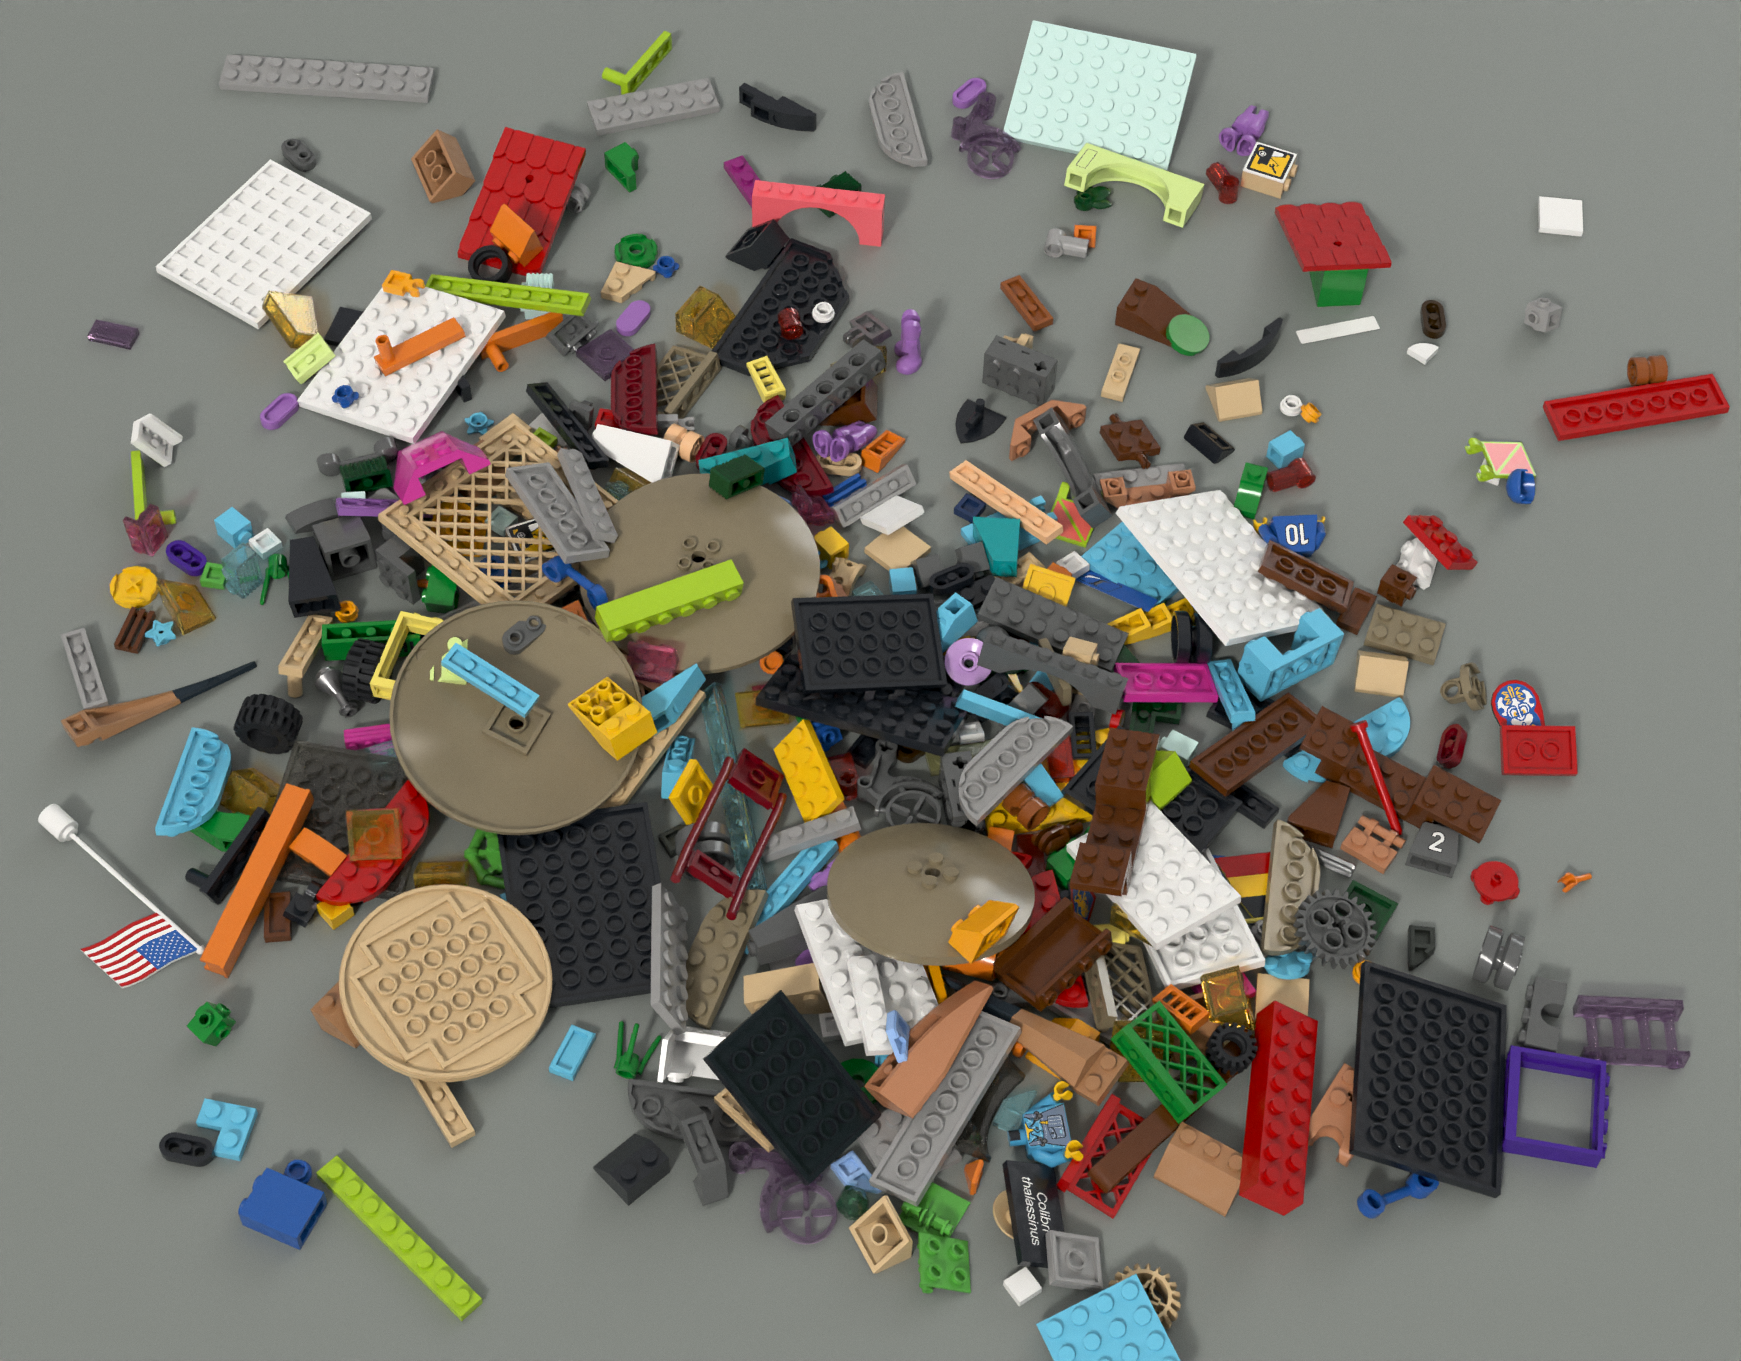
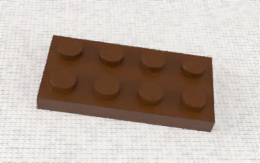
M1269 540L1265 547L1258 572L1266 578L1273 579L1283 584L1286 588L1295 590L1305 595L1308 599L1325 605L1332 611L1343 615L1347 609L1354 584L1353 581L1272 540Z

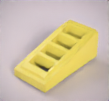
M768 356L746 363L763 403L776 395L780 397L781 401L786 398V389ZM765 366L767 368L758 372L756 371L757 369Z

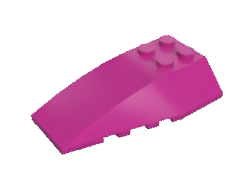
M440 431L398 451L394 490L402 503L406 505L426 495L418 479L456 460L460 461L469 475L491 465V463L479 447Z

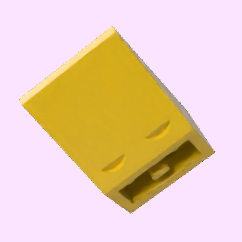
M609 677L604 678L568 703V707L601 747L617 761L657 733L651 712Z

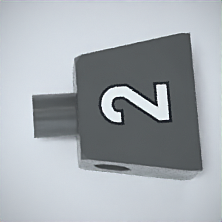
M1434 820L1433 824L1423 822L1410 848L1405 865L1452 878L1457 865L1458 832Z

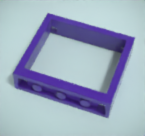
M1511 1045L1505 1060L1502 1152L1597 1168L1600 1160L1605 1159V1151L1607 1149V1143L1603 1142V1135H1606L1608 1130V1119H1604V1111H1607L1609 1106V1096L1605 1095V1088H1608L1610 1082L1609 1073H1606V1061ZM1520 1067L1592 1079L1589 1149L1516 1137Z

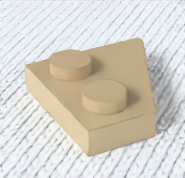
M616 261L601 291V298L623 303L632 294L640 291L645 282L648 280L654 281L656 271Z

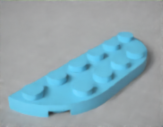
M1400 697L1354 722L1367 720L1369 727L1365 729L1373 750L1388 758H1391L1400 751L1406 742L1410 729L1409 712ZM1303 750L1283 762V767L1291 775L1308 783V780L1324 783L1327 780L1315 773L1321 760Z
M191 728L155 827L157 836L167 835L174 837L180 833L195 829L209 820L216 812L232 768L229 746L219 740L217 734L201 728Z

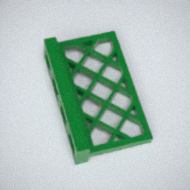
M1160 1000L1111 1038L1112 1042L1178 1124L1227 1085ZM1154 1011H1157L1163 1018V1026L1152 1023V1013ZM1135 1026L1146 1028V1039L1140 1038L1133 1028ZM1152 1030L1163 1032V1043L1152 1041ZM1169 1034H1174L1179 1038L1180 1047L1169 1044ZM1152 1047L1163 1049V1060L1155 1057L1152 1053ZM1169 1051L1180 1053V1064L1169 1062ZM1186 1055H1191L1196 1059L1197 1068L1186 1066ZM1169 1068L1180 1070V1081H1175L1171 1077ZM1186 1072L1197 1074V1085L1186 1083ZM1203 1076L1210 1077L1217 1087L1214 1089L1203 1087ZM1186 1089L1197 1092V1103L1193 1104L1188 1098Z

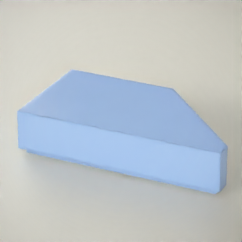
M896 1010L887 1013L886 1033L898 1063L907 1061L910 1026Z
M853 1150L831 1163L832 1171L846 1189L876 1194L882 1192L870 1186L869 1179L872 1174Z

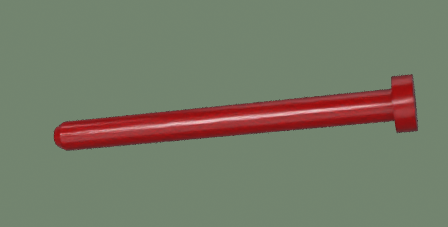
M1367 720L1350 725L1351 731L1356 732L1391 830L1398 832V836L1402 835V828L1365 729L1369 727Z

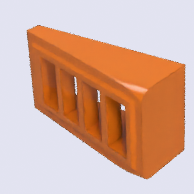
M888 430L884 431L862 450V466L876 473L880 472L904 445L905 439Z
M1172 984L1152 999L1154 1004L1160 1000L1189 1037L1208 1022L1210 1013L1202 1005ZM1171 994L1173 996L1171 1000L1167 1003L1163 1001L1164 998ZM1179 1001L1180 1004L1176 1008H1173L1172 1005ZM1185 1007L1187 1011L1181 1014L1180 1011ZM1191 1014L1194 1015L1192 1019L1187 1018Z

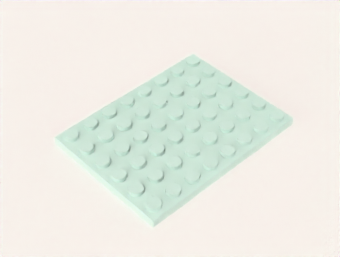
M1033 20L1002 139L1078 154L1083 146L1089 143L1168 171L1197 54Z

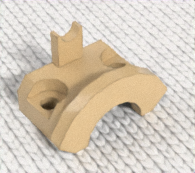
M836 557L835 562L832 563V572L829 577L832 576L843 587L846 595L851 596L858 577L864 575L867 566L861 563L857 564L842 557Z

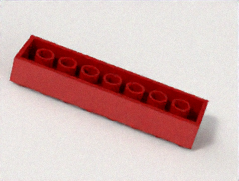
M1273 1001L1256 1014L1254 1038H1256L1257 1042L1254 1046H1258L1251 1065L1239 1196L1285 1216L1302 1205L1304 1200L1318 1021L1282 1003Z

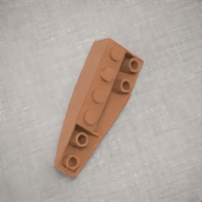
M975 980L935 1007L909 1031L907 1061L898 1063L894 1052L888 1055L864 1087L883 1107L913 1119L947 1075L994 988L991 985Z

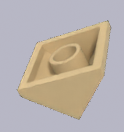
M1246 378L1206 385L1205 387L1219 422L1262 414L1259 380Z
M1358 650L1354 692L1403 698L1409 663L1406 656Z
M884 1195L849 1227L873 1274L884 1271L912 1257L913 1241L888 1195Z

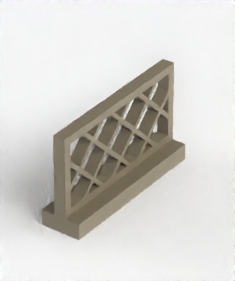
M674 345L657 365V384H660L662 387L657 389V396L662 394L665 396L664 399L658 400V407L668 404L664 412L658 411V414H678V419H684L720 372L721 366L718 353L709 351L707 355ZM676 354L684 356L683 359H679L672 362V359ZM701 361L698 366H690V363ZM686 364L688 366L687 369L677 372L675 371L676 367L683 366ZM669 369L673 371L671 374L660 376L662 371ZM691 375L688 380L679 382L678 378ZM676 379V384L664 387V382ZM679 390V392L676 395L671 397L667 396V393Z
M1112 942L1113 945L1109 952L1114 958L1111 960L1106 955H1101L1094 962L1092 968L1084 972L1096 1030L1106 1033L1110 1027L1122 1029L1135 1020L1140 1013H1144L1154 1005L1141 946ZM1124 953L1134 954L1136 962L1133 963ZM1117 959L1128 968L1126 972L1114 963ZM1108 968L1119 977L1116 981L1108 974ZM1131 971L1140 979V984L1128 975ZM1123 980L1133 990L1129 993L1119 982ZM1112 989L1118 992L1124 999L1119 1001L1114 997ZM1136 992L1145 1000L1144 1005L1133 996ZM1126 1001L1138 1010L1135 1014L1124 1005ZM1119 1010L1129 1020L1117 1019L1116 1011ZM1154 1011L1152 1013V1023L1159 1025L1157 1013ZM1138 1026L1133 1028L1134 1031L1146 1033V1028ZM1152 1030V1034H1158L1159 1032L1156 1030Z

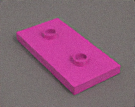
M1115 663L1113 670L1115 673L1128 678L1122 697L1123 702L1217 703L1219 698L1208 664Z

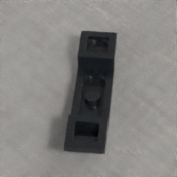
M1279 317L1266 326L1262 339L1240 355L1232 350L1219 359L1215 376L1223 378L1237 375L1262 362L1272 352L1278 342L1283 319Z

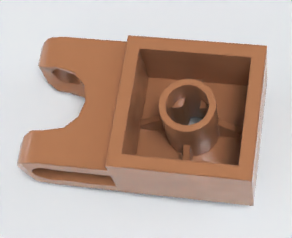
M1344 1063L1310 1117L1308 1146H1312L1320 1137L1327 1136L1333 1138L1340 1148L1336 1162L1347 1167L1354 1155L1349 1154L1354 1068Z

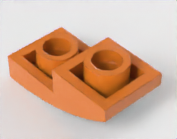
M305 827L288 847L306 862L314 864L329 877L347 856L334 845Z

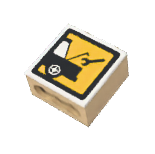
M1256 142L1243 169L1240 186L1281 199L1283 192H1288L1292 180L1290 178H1294L1297 173L1298 165H1295L1297 154Z
M531 519L506 527V537L538 539V523L535 519ZM542 532V539H548L544 532ZM508 543V548L510 551H521V544ZM525 544V551L538 552V544ZM542 544V552H555L552 545ZM513 556L515 563L521 564V557ZM525 557V564L538 565V557ZM542 557V564L551 558ZM525 570V577L538 572V570Z

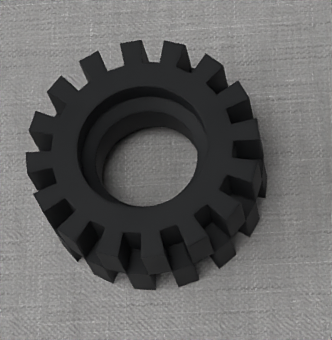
M1233 1022L1231 1026H1229V1023H1224L1222 1027L1220 1025L1216 1028L1206 1043L1208 1048L1205 1052L1206 1055H1210L1208 1061L1216 1063L1214 1065L1216 1070L1221 1067V1073L1226 1074L1228 1070H1230V1075H1235L1237 1071L1238 1074L1242 1073L1256 1056L1255 1053L1258 1049V1046H1254L1257 1042L1256 1038L1250 1039L1253 1033L1250 1030L1247 1033L1244 1032L1246 1028L1244 1025L1237 1028V1023ZM1229 1040L1236 1043L1241 1050L1240 1055L1237 1057L1228 1055L1222 1048L1223 1042Z

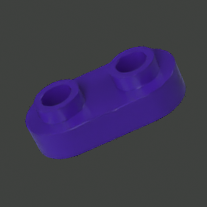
M182 540L173 541L166 547V555L170 563L190 576L202 575L207 563L206 556Z

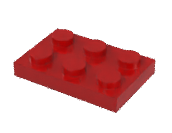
M1408 515L1403 521L1409 530L1447 570H1473L1478 562L1472 557V552L1457 541V536L1448 531L1443 526L1442 520L1437 516Z
M1500 726L1502 775L1576 776L1578 774L1575 726Z

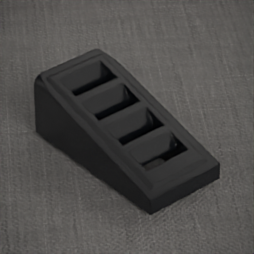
M1069 712L1066 718L1067 722L1073 726V732L1069 735L1072 760H1089L1097 751L1093 712ZM1075 724H1086V727H1075ZM1076 732H1087L1088 735L1076 736ZM1088 740H1089V744H1077V743H1076V741H1088ZM1077 749H1090V753L1077 754Z

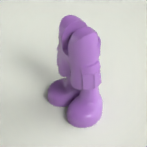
M1250 105L1236 118L1231 126L1232 128L1222 129L1219 134L1221 145L1230 152L1237 145L1238 155H1250L1256 140L1264 132L1269 112L1261 109L1256 115L1257 107Z
M913 309L906 310L902 315L901 340L895 344L894 348L895 354L900 357L896 362V369L899 373L905 375L917 372L922 365L920 316Z
M857 421L834 430L832 437L826 430H819L813 435V445L821 457L827 458L830 456L832 461L838 462L845 459L849 452L858 451L863 446L871 443L877 434V428L862 421Z

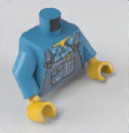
M1064 1081L1056 1083L1054 1092L1045 1096L1022 1115L1021 1129L1007 1131L1010 1147L1024 1145L1027 1159L1035 1160L1051 1168L1071 1161V1157L1076 1161L1083 1159V1154L1077 1151L1082 1149L1083 1145L1077 1140L1071 1141L1064 1103H1060L1061 1098L1063 1100H1070L1073 1096V1093L1069 1090L1063 1093V1090L1069 1086L1068 1083Z

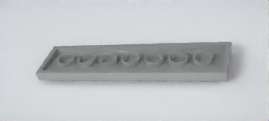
M981 1011L947 1075L939 1084L938 1089L931 1094L921 1111L913 1119L910 1117L906 1118L869 1179L870 1186L918 1207L1022 1033L1019 1026Z

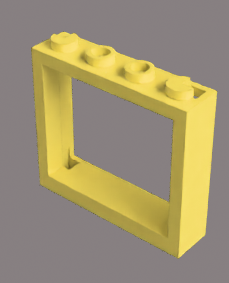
M400 611L380 658L381 660L370 682L374 697L391 700L395 680H391L389 677L408 632L426 635L444 620L438 617L421 616L415 612L412 614Z

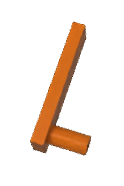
M550 312L495 332L480 352L481 359L490 358L498 372L505 371L509 364L502 352L546 337L551 330L563 321V314Z
M453 317L394 347L391 346L387 335H380L375 340L379 354L374 356V360L384 376H387L466 337L465 332Z

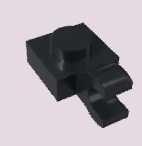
M312 880L304 895L296 892L285 909L283 916L306 928L317 910L316 905L318 903L314 902V899L321 884Z

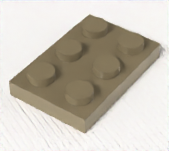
M1376 604L1364 645L1434 665L1446 623Z

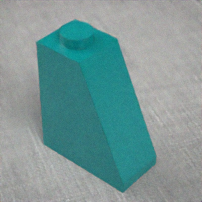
M973 517V537L976 543L983 542L992 575L1017 577L1020 519Z

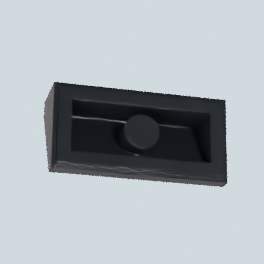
M1204 422L1191 424L1184 435V439L1213 464L1219 463L1235 450L1232 445Z

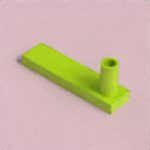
M663 31L626 74L606 67L603 70L602 79L621 86V95L635 92L672 50L671 33Z
M138 450L131 451L135 524L139 537L145 538L149 537V527L176 524L175 510L148 513L145 469L141 452Z

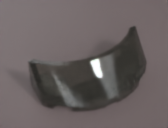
M1009 1057L1005 1059L954 1145L956 1150L988 1163L992 1158L989 1155L987 1146L992 1120L1003 1101L1025 1078V1074Z

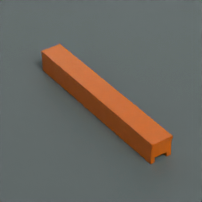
M286 783L200 958L201 962L206 963L204 966L206 970L229 978L291 850L288 847L298 836L315 801L310 789H303Z

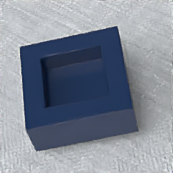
M966 493L954 507V514L973 523V517H980L986 509V503Z

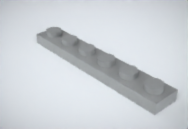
M560 448L557 457L592 538L615 543L618 534L582 453L575 449Z

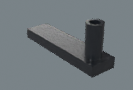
M258 806L211 874L208 875L196 868H190L185 876L186 881L199 887V891L211 902L219 905L244 870L271 815L265 809Z

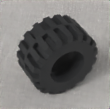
M358 638L353 643L346 656L342 672V689L345 697L372 704H377L381 701L382 698L373 696L370 682L381 660L380 658L386 646L385 643Z
M253 694L247 696L243 701L233 729L235 735L240 738V741L257 751L268 754L288 753L294 747L303 723V717L294 705L282 698L266 694Z

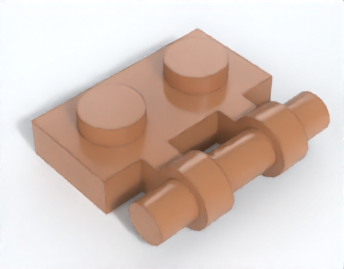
M1362 815L1358 824L1365 827L1364 831L1354 826L1342 842L1340 849L1384 874L1398 853L1391 848L1394 844L1402 849L1406 840L1399 837L1398 832L1394 830L1389 831L1379 825V821L1374 818L1369 819ZM1375 833L1385 839L1382 843L1373 838L1372 834Z

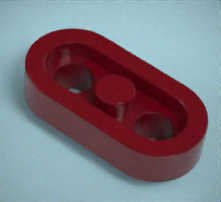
M712 433L705 438L696 455V467L698 470V460L726 453L728 446L727 438L724 435Z
M1459 724L1450 725L1441 736L1437 761L1445 769L1458 766L1463 757L1467 732Z

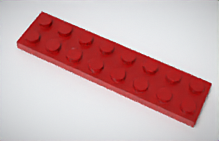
M1713 374L1544 401L1543 404L1544 412L1558 441L1728 413L1730 408Z

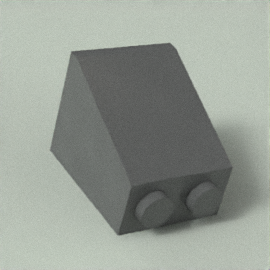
M342 516L312 525L316 544L332 582L376 569L371 538L360 516Z

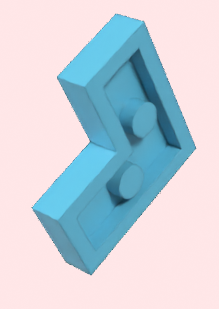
M205 1098L196 1124L201 1128L220 1131L214 1147V1156L241 1161L258 1112L256 1108Z

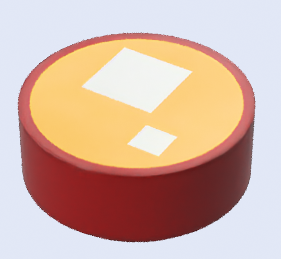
M1118 709L1116 715H1111L1109 729L1117 728L1118 726L1123 727L1125 710Z

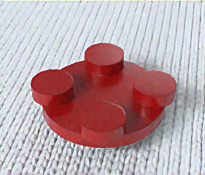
M1498 861L1485 862L1471 872L1470 878L1474 883L1475 889L1480 894L1482 903L1491 905L1495 901L1501 902L1518 897L1520 890L1518 888L1517 874L1505 863Z

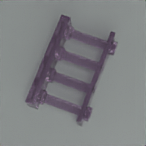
M1578 995L1573 1006L1574 1017H1583L1585 1019L1588 1046H1584L1579 1057L1606 1061V1065L1667 1067L1671 1070L1684 1068L1690 1058V1051H1678L1674 1022H1678L1684 1010L1683 1000ZM1596 1018L1611 1020L1614 1048L1599 1047ZM1622 1019L1637 1021L1641 1049L1625 1048ZM1648 1020L1664 1023L1667 1050L1651 1048Z

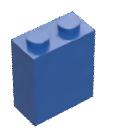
M266 1167L262 1176L259 1175L255 1179L252 1187L253 1190L249 1197L244 1198L239 1206L238 1214L242 1225L301 1250L328 1204L325 1193Z

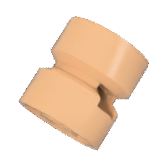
M675 423L667 429L663 437L665 440L679 444L678 455L681 456V459L690 463L696 461V455L705 440L704 436L693 431L688 432L686 428Z

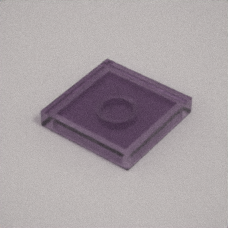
M609 329L578 349L576 356L600 378L607 381L611 378V373L619 360L623 362L630 356L629 352L634 349L614 331Z

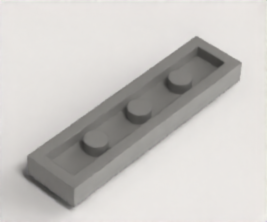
M1184 463L1154 466L1148 469L1137 468L1094 473L1093 478L1102 493L1100 479L1123 477L1126 488L1166 484L1168 472L1185 470Z
M902 464L833 505L830 509L839 528H845L879 505L915 486L916 482L908 465Z
M85 628L60 634L84 710L109 706Z
M852 806L772 834L763 853L765 863L861 830L854 807Z

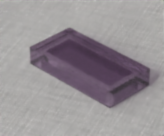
M96 319L87 336L88 340L131 350L139 335L138 328Z

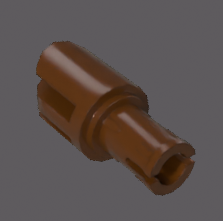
M1073 819L1063 825L1055 823L1034 834L1031 842L1034 846H1038L1039 850L1049 855L1065 847L1071 837L1082 833L1083 824L1081 821L1078 822V819Z

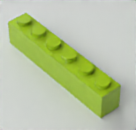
M732 559L596 606L595 620L606 642L612 640L620 641L629 634L645 632L650 627L658 624L665 625L674 618L690 616L695 611L703 608L710 609L722 601H733L741 595L744 582Z

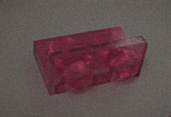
M149 504L145 511L141 512L137 520L127 516L123 519L131 546L137 553H144L153 557L168 538L158 506Z

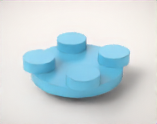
M1293 951L1279 956L1268 955L1265 958L1264 968L1270 975L1276 978L1298 979L1309 973L1313 955L1312 953L1304 954L1305 951Z

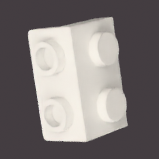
M147 414L134 421L131 444L163 467L170 465L173 446L182 442L183 436L152 414Z
M1415 538L1412 541H1407L1402 546L1400 560L1396 566L1416 576L1415 584L1425 590L1430 587L1438 559L1418 538Z

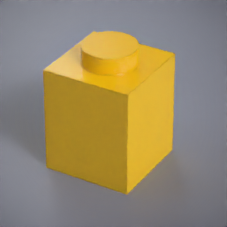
M831 526L814 536L817 549L820 551L819 559L821 561L827 560V567L830 570L836 557L849 558V543Z

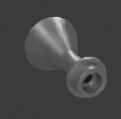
M331 666L321 669L316 674V688L335 697L341 706L339 710L341 716L345 718L352 717L357 712V703L354 701L349 702L347 697H345L342 689L341 671L333 669Z

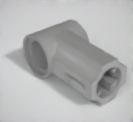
M1051 229L1047 234L1044 252L1052 258H1058L1062 254L1086 258L1089 240L1066 236V233L1061 229Z

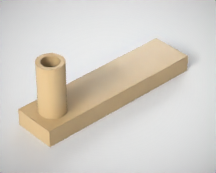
M321 615L308 616L280 662L278 671L281 675H287L288 695L290 697L297 698L302 696V678L322 645V624H333V617Z

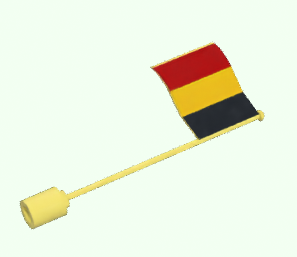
M1270 852L1214 858L1227 882L1241 895L1240 904L1251 916V918L1245 919L1246 923H1256L1258 920H1263ZM1122 922L1094 925L1102 932L1106 928L1110 930L1112 942L1120 944L1129 942V937L1140 936L1138 931L1129 932L1127 927H1123Z

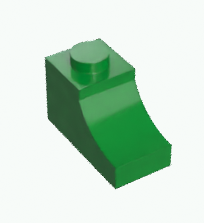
M624 142L604 152L605 168L629 193L636 190L635 171L638 170L639 159L637 151Z
M1245 463L1234 507L1240 511L1243 517L1255 519L1268 472L1267 467Z

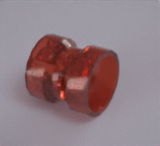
M786 308L779 312L778 322L781 326L780 331L783 338L791 340L800 337L803 333V326L800 322L798 310Z

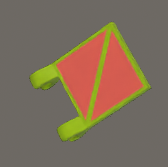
M1470 438L1468 440L1470 446L1466 445L1464 447L1469 455L1479 452L1484 454L1488 465H1481V473H1476L1477 479L1480 482L1493 478L1507 479L1515 469H1527L1528 472L1526 473L1533 474L1534 479L1536 477L1522 442H1485L1477 438Z
M1062 482L1051 512H1054L1058 518L1057 522L1063 525V533L1057 536L1056 539L1086 548L1094 528L1080 516L1073 500L1068 499L1070 495L1069 484Z

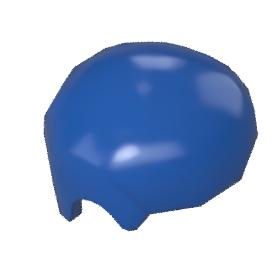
M1515 469L1507 478L1505 486L1507 495L1514 503L1531 504L1534 500L1535 480L1533 474L1526 473L1528 472L1527 469Z

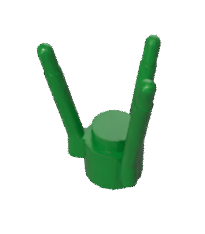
M273 554L268 558V568L265 569V580L260 605L265 603L271 576L273 579H281L286 574L289 579V565H287V558L282 554Z
M620 1021L614 1069H616L617 1075L626 1079H634L637 1074L642 1075L644 1066L662 1037L660 1035L656 1037L640 1062L638 1060L639 1056L633 1053L639 1024L635 1023L628 1050L622 1055L624 1022Z

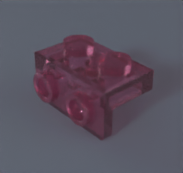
M796 485L795 493L792 494V504L796 507L806 524L824 526L834 523V513L822 496H808L802 485Z
M641 640L628 642L629 654L627 662L636 680L663 684L675 677L679 657L676 649L666 644H661L660 646L650 645Z

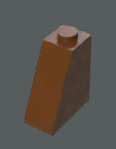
M1326 780L1288 817L1287 823L1299 830L1304 835L1302 838L1305 841L1333 848L1350 787Z

